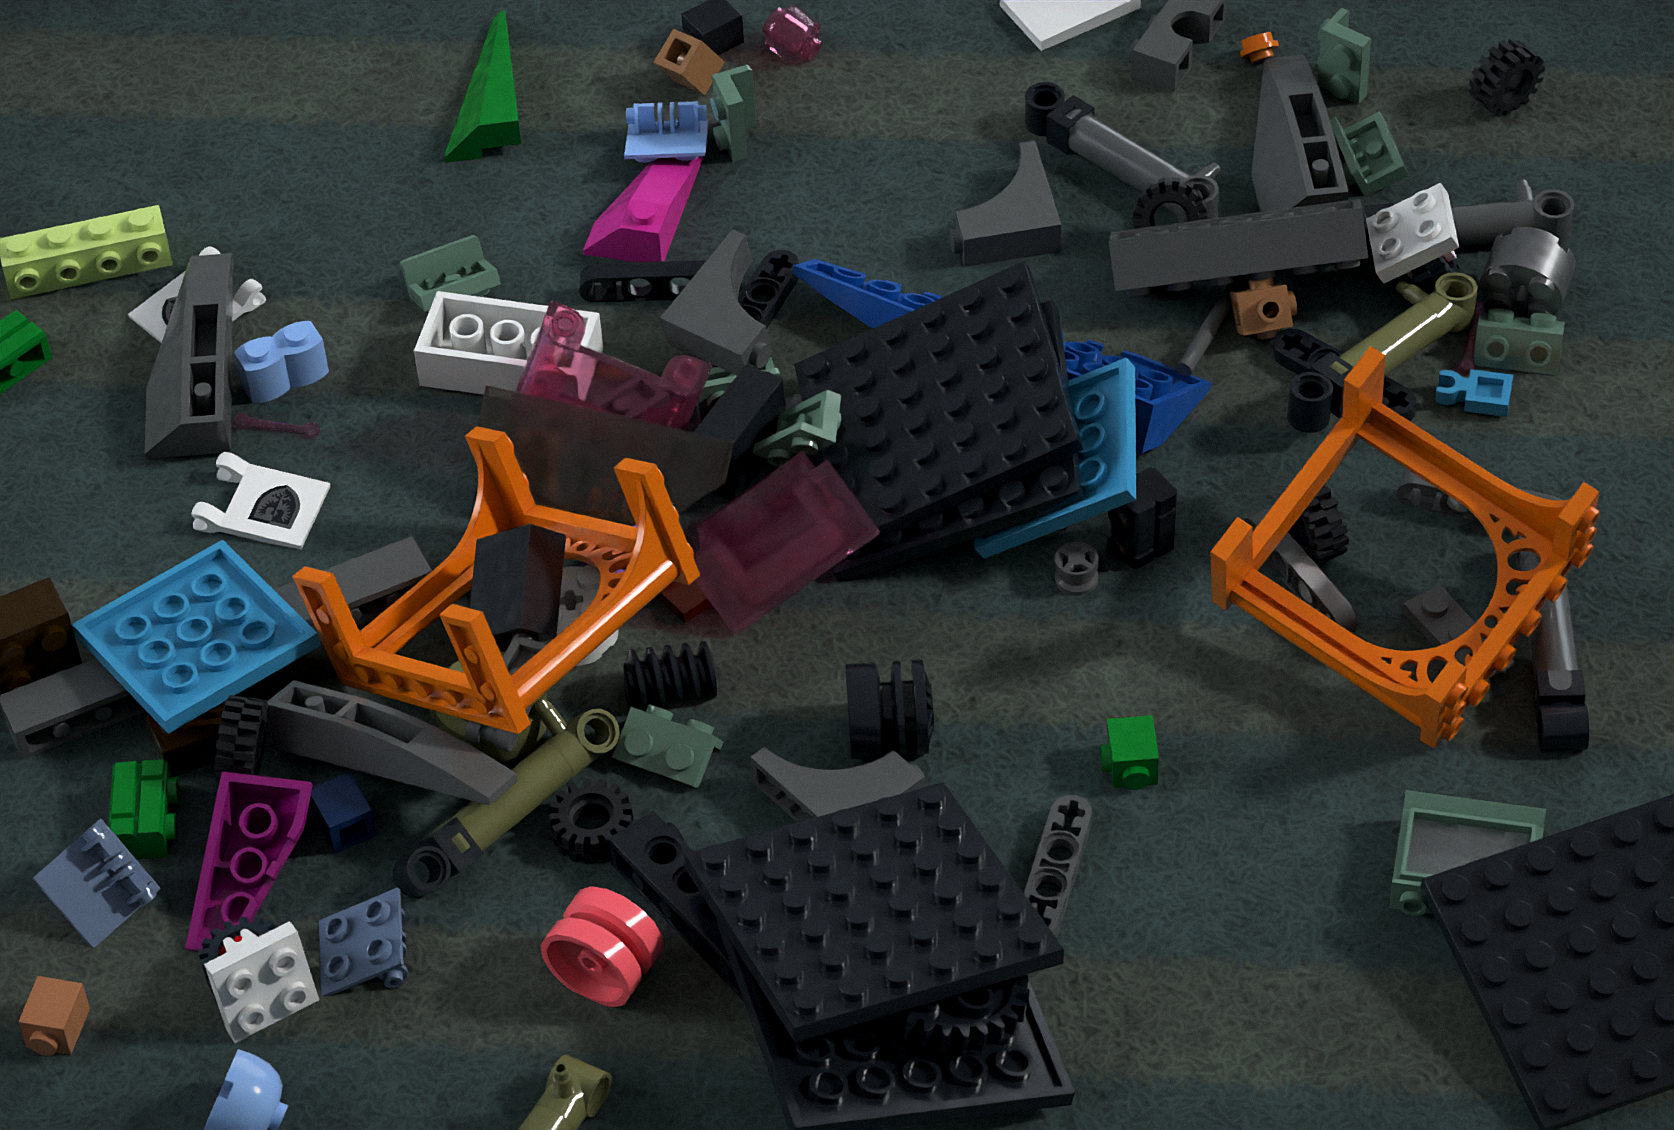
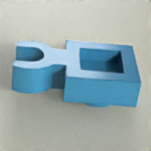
M1471 369L1469 378L1461 377L1460 374L1452 370H1441L1438 382L1440 387L1436 389L1435 402L1441 405L1465 402L1464 412L1507 417L1513 375Z

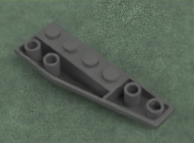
M1304 55L1265 58L1251 171V180L1259 212L1348 200V188L1329 116L1314 74Z
M232 253L190 257L146 387V459L231 452Z
M293 680L267 701L268 719L275 747L278 750L486 805H491L518 781L515 772L475 747L404 712L362 697Z

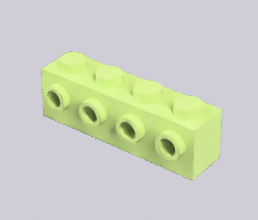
M159 205L0 238V258L10 299L173 265Z

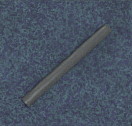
M1250 274L1234 276V282L1226 285L1176 365V371L1184 377L1191 375L1232 309L1229 291L1245 288L1251 278Z

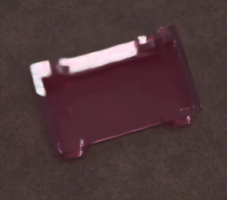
M551 300L512 397L511 409L514 416L528 426L619 462L624 458H630L656 464L660 471L668 467L678 449L706 384L712 364L692 356L680 355L668 362L662 377L581 345L586 329L583 317L574 309Z

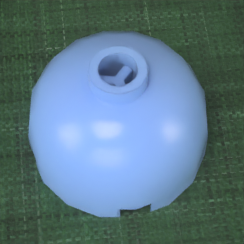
M238 1049L204 1130H278L288 1105L279 1102L283 1085L278 1072L271 1064L254 1054Z

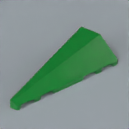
M500 11L492 20L444 154L445 163L483 158L482 149L522 144L505 11Z

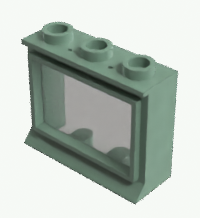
M1406 790L1392 879L1390 908L1400 909L1405 914L1419 916L1424 913L1433 914L1420 888L1423 878L1543 838L1546 809Z

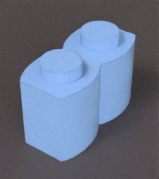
M300 321L285 326L272 337H261L241 345L234 352L240 385L252 403H263L276 399L286 393L291 387H302L312 384L329 372L323 339L311 321Z

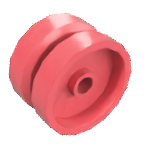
M591 886L581 889L565 910L563 919L555 923L540 947L542 958L550 972L564 986L604 1006L617 1007L625 1005L641 982L642 975L647 974L663 951L664 944L663 936L655 922L639 906L611 890Z

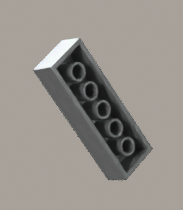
M1360 199L1111 232L1109 238L1115 291L1125 290V296L1127 297L1149 294L1151 287L1167 285V291L1185 290L1192 288V282L1208 279L1210 286L1229 284L1234 282V276L1250 274L1251 280L1269 279L1276 277V270L1292 268L1295 275L1314 273L1318 271V265L1335 263V269L1353 268L1360 266V259L1368 258Z

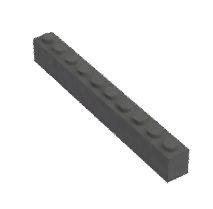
M413 536L362 556L349 559L323 571L334 574L355 623L360 628L373 621L427 576L432 569ZM295 582L274 589L317 632ZM96 658L0 695V707L4 721L22 759L146 711Z

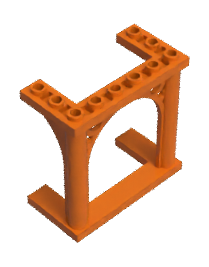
M1370 346L1344 379L1343 414L1341 419L1255 530L1252 532V526L1237 517L1210 551L1212 602L1225 611L1233 603L1421 728L1420 740L1435 749L1443 739L1450 742L1455 737L1464 722V718L1461 717L1462 713L1469 704L1476 707L1482 701L1490 688V683L1487 682L1495 669L1502 672L1508 666L1516 653L1513 645L1522 634L1526 637L1532 634L1542 618V614L1539 613L1540 609L1547 600L1554 603L1559 598L1568 583V580L1564 577L1573 565L1580 568L1590 556L1594 548L1590 542L1597 531V528L1593 525L1600 515V511L1596 509L1599 491L1583 482L1571 499L1549 500L1524 492L1486 471L1382 404L1385 355ZM1359 439L1365 441L1466 507L1480 521L1491 539L1497 559V583L1493 597L1479 620L1465 633L1446 644L1416 651H1399L1373 645L1355 636L1258 571ZM1507 530L1514 539L1517 535L1522 538L1507 544L1502 540L1501 536ZM1521 551L1535 553L1541 560L1536 568L1529 571L1514 570L1507 561L1510 556ZM1512 581L1528 583L1519 586L1516 589V595H1510L1506 591V587ZM1487 619H1495L1497 625L1494 628H1489L1485 625V621ZM1481 636L1484 637V638H1486L1483 643H1482ZM1463 648L1469 649L1473 656L1466 655L1464 665L1460 664L1455 658L1457 652ZM1436 659L1446 662L1445 667L1433 683H1431L1427 675L1428 665ZM1406 663L1417 665V682L1410 678L1412 676L1411 671L1401 669Z
M476 426L465 435L478 467V488L472 517L462 539L439 566L361 631H359L333 573L304 566L292 577L342 685L520 734L531 724L525 711L670 583L677 582L690 585L700 576V572L694 560L693 549L687 542L680 525L679 514L672 505L664 485V476L656 464L624 458L614 467L637 527L536 505L529 490V481L521 471L514 454V445L505 432ZM534 524L565 534L564 559L581 561L594 567L600 574V586L589 607L510 676L483 611L455 605V603L472 589L476 540L524 525ZM619 569L625 570V572L615 573ZM440 617L465 673L397 655L396 653Z

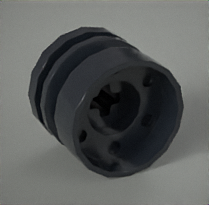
M923 659L911 660L912 680L902 681L900 660L893 661L889 682L880 681L875 662L845 664L851 759L881 757L884 736H894L898 754L906 756L905 735L915 734L917 754H929V743L934 729L932 686L925 672Z

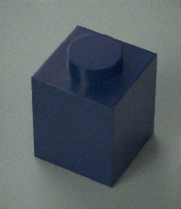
M350 772L334 779H328L312 788L310 802L313 816L335 854L377 836L372 810Z

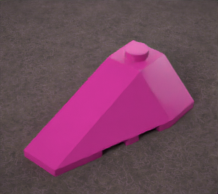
M698 156L690 161H680L675 157L658 158L650 162L594 222L583 249V254L630 262H663L704 156Z

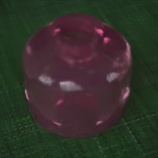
M795 5L788 6L785 9L778 7L769 16L763 27V33L766 34L765 45L790 64L798 63L803 58L808 61L812 60L823 44L819 40L821 25Z

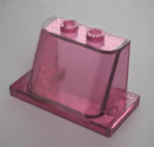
M801 451L697 525L701 549L694 554V560L700 576L694 581L733 633L737 635L879 535L880 531L828 459L815 467L805 452Z

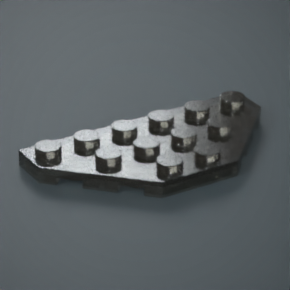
M491 385L485 386L477 425L478 427L505 432L514 445V454L521 471L529 481V490L536 505L634 526L636 523L614 471V467L624 458L656 464L664 476V485L672 505L678 514H681L707 494H711L725 485L734 441Z

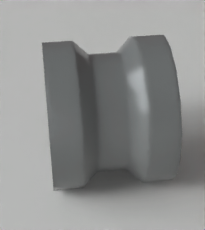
M1070 542L1061 546L1055 553V583L1062 592L1080 596L1088 594L1097 586L1099 556L1091 545L1084 542Z

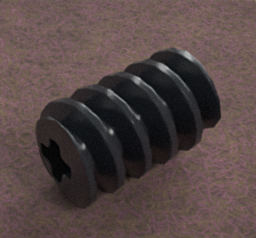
M706 641L699 643L697 655L693 654L688 643L681 645L679 657L675 656L670 645L664 646L661 659H658L652 647L646 648L643 661H640L634 649L628 650L626 661L623 663L628 707L632 704L634 693H638L643 704L647 705L650 702L652 691H656L661 702L665 703L667 702L670 689H674L679 700L684 701L688 687H692L696 697L702 699L705 686L710 685L715 697H717L714 658Z

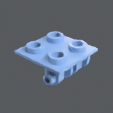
M698 101L678 102L679 121H676L674 102H670V121H664L662 102L658 103V121H655L654 103H635L633 108H626V123L629 125L624 158L635 159L638 162H652L658 158L675 157L680 161H690L698 156H705L709 125L707 106L699 105Z

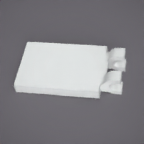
M1000 0V7L1042 51L1141 8V0Z

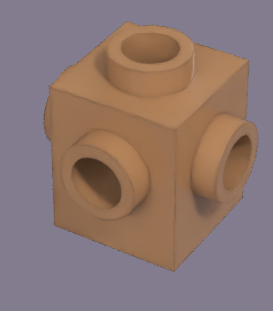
M1273 278L1249 280L1248 288L1229 291L1237 333L1243 336L1257 333L1258 339L1274 338L1282 331V328L1293 326L1292 316L1297 315V304L1294 292L1292 290L1287 291L1286 284L1274 283ZM1268 303V308L1263 313V306Z

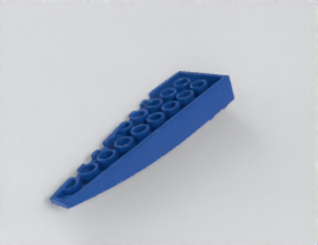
M817 259L793 265L792 273L871 328H876L942 298V296L929 292H924L923 295L915 293L904 294L901 293L902 284L888 280H870L867 283L865 282V273ZM1087 340L1086 343L1063 341L1068 380L1126 357L1134 365L1136 455H1142L1144 452L1161 446L1211 388L1212 382L1194 375L1184 377L1175 368L1136 353L1124 350L1121 357L1114 355L1105 356L1101 354L1105 344L1092 340Z

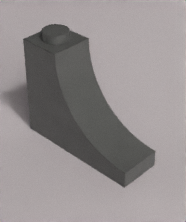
M1035 140L1019 143L1018 171L1010 184L1001 193L978 206L956 211V229H950V242L953 254L961 253L964 267L1061 252V222Z
M732 229L660 317L668 344L735 375H738L745 365L756 369L763 368L773 352L766 326L752 318L738 303L742 279L753 262L746 235Z
M765 747L750 756L752 782L796 822L924 787L926 782L922 770L914 762L905 761L894 750L868 764L837 770L814 769L793 764L773 754Z

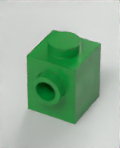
M1153 715L1107 719V745H1100V762L1102 772L1111 773L1112 788L1126 787L1130 790H1140L1148 785H1158L1159 755Z

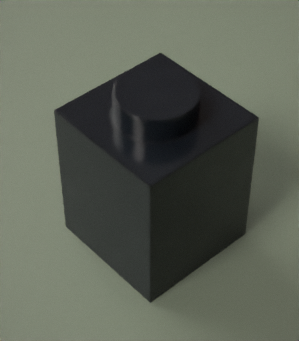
M708 0L681 13L682 33L703 41L717 55L744 43L742 14L727 0Z

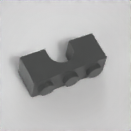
M1165 0L1159 14L1153 15L1150 18L1146 32L1141 39L1134 40L1131 45L1128 60L1132 62V77L1175 92L1192 68L1193 40L1188 38L1210 43L1226 20L1227 0Z

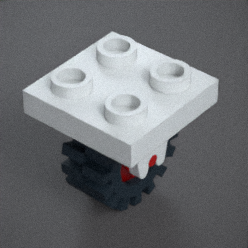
M1441 183L1419 191L1414 196L1389 208L1382 209L1375 215L1366 218L1375 271L1383 283L1406 273L1411 280L1413 279L1415 283H1418L1420 289L1431 294L1435 291L1436 281L1440 276L1447 273H1460L1458 270L1460 269L1459 264L1455 260L1457 256L1453 251L1459 248L1449 195Z
M248 917L239 918L238 925L233 926L231 920L223 923L225 930L220 931L218 928H215L210 932L212 939L204 938L201 943L203 949H199L200 963L208 987H210L211 992L216 998L226 1030L234 1043L319 1001L298 932L290 921L276 928L275 923L270 920L264 924L262 917H255L252 923H249Z

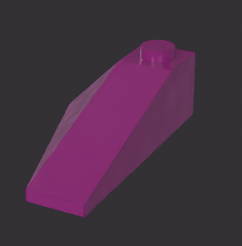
M230 772L221 773L185 950L199 952V949H203L201 943L204 938L212 939L210 932L215 928H218L220 931L225 930L223 924L231 920L234 926L239 924V918L248 917L249 923H252L304 830L313 787L311 782Z

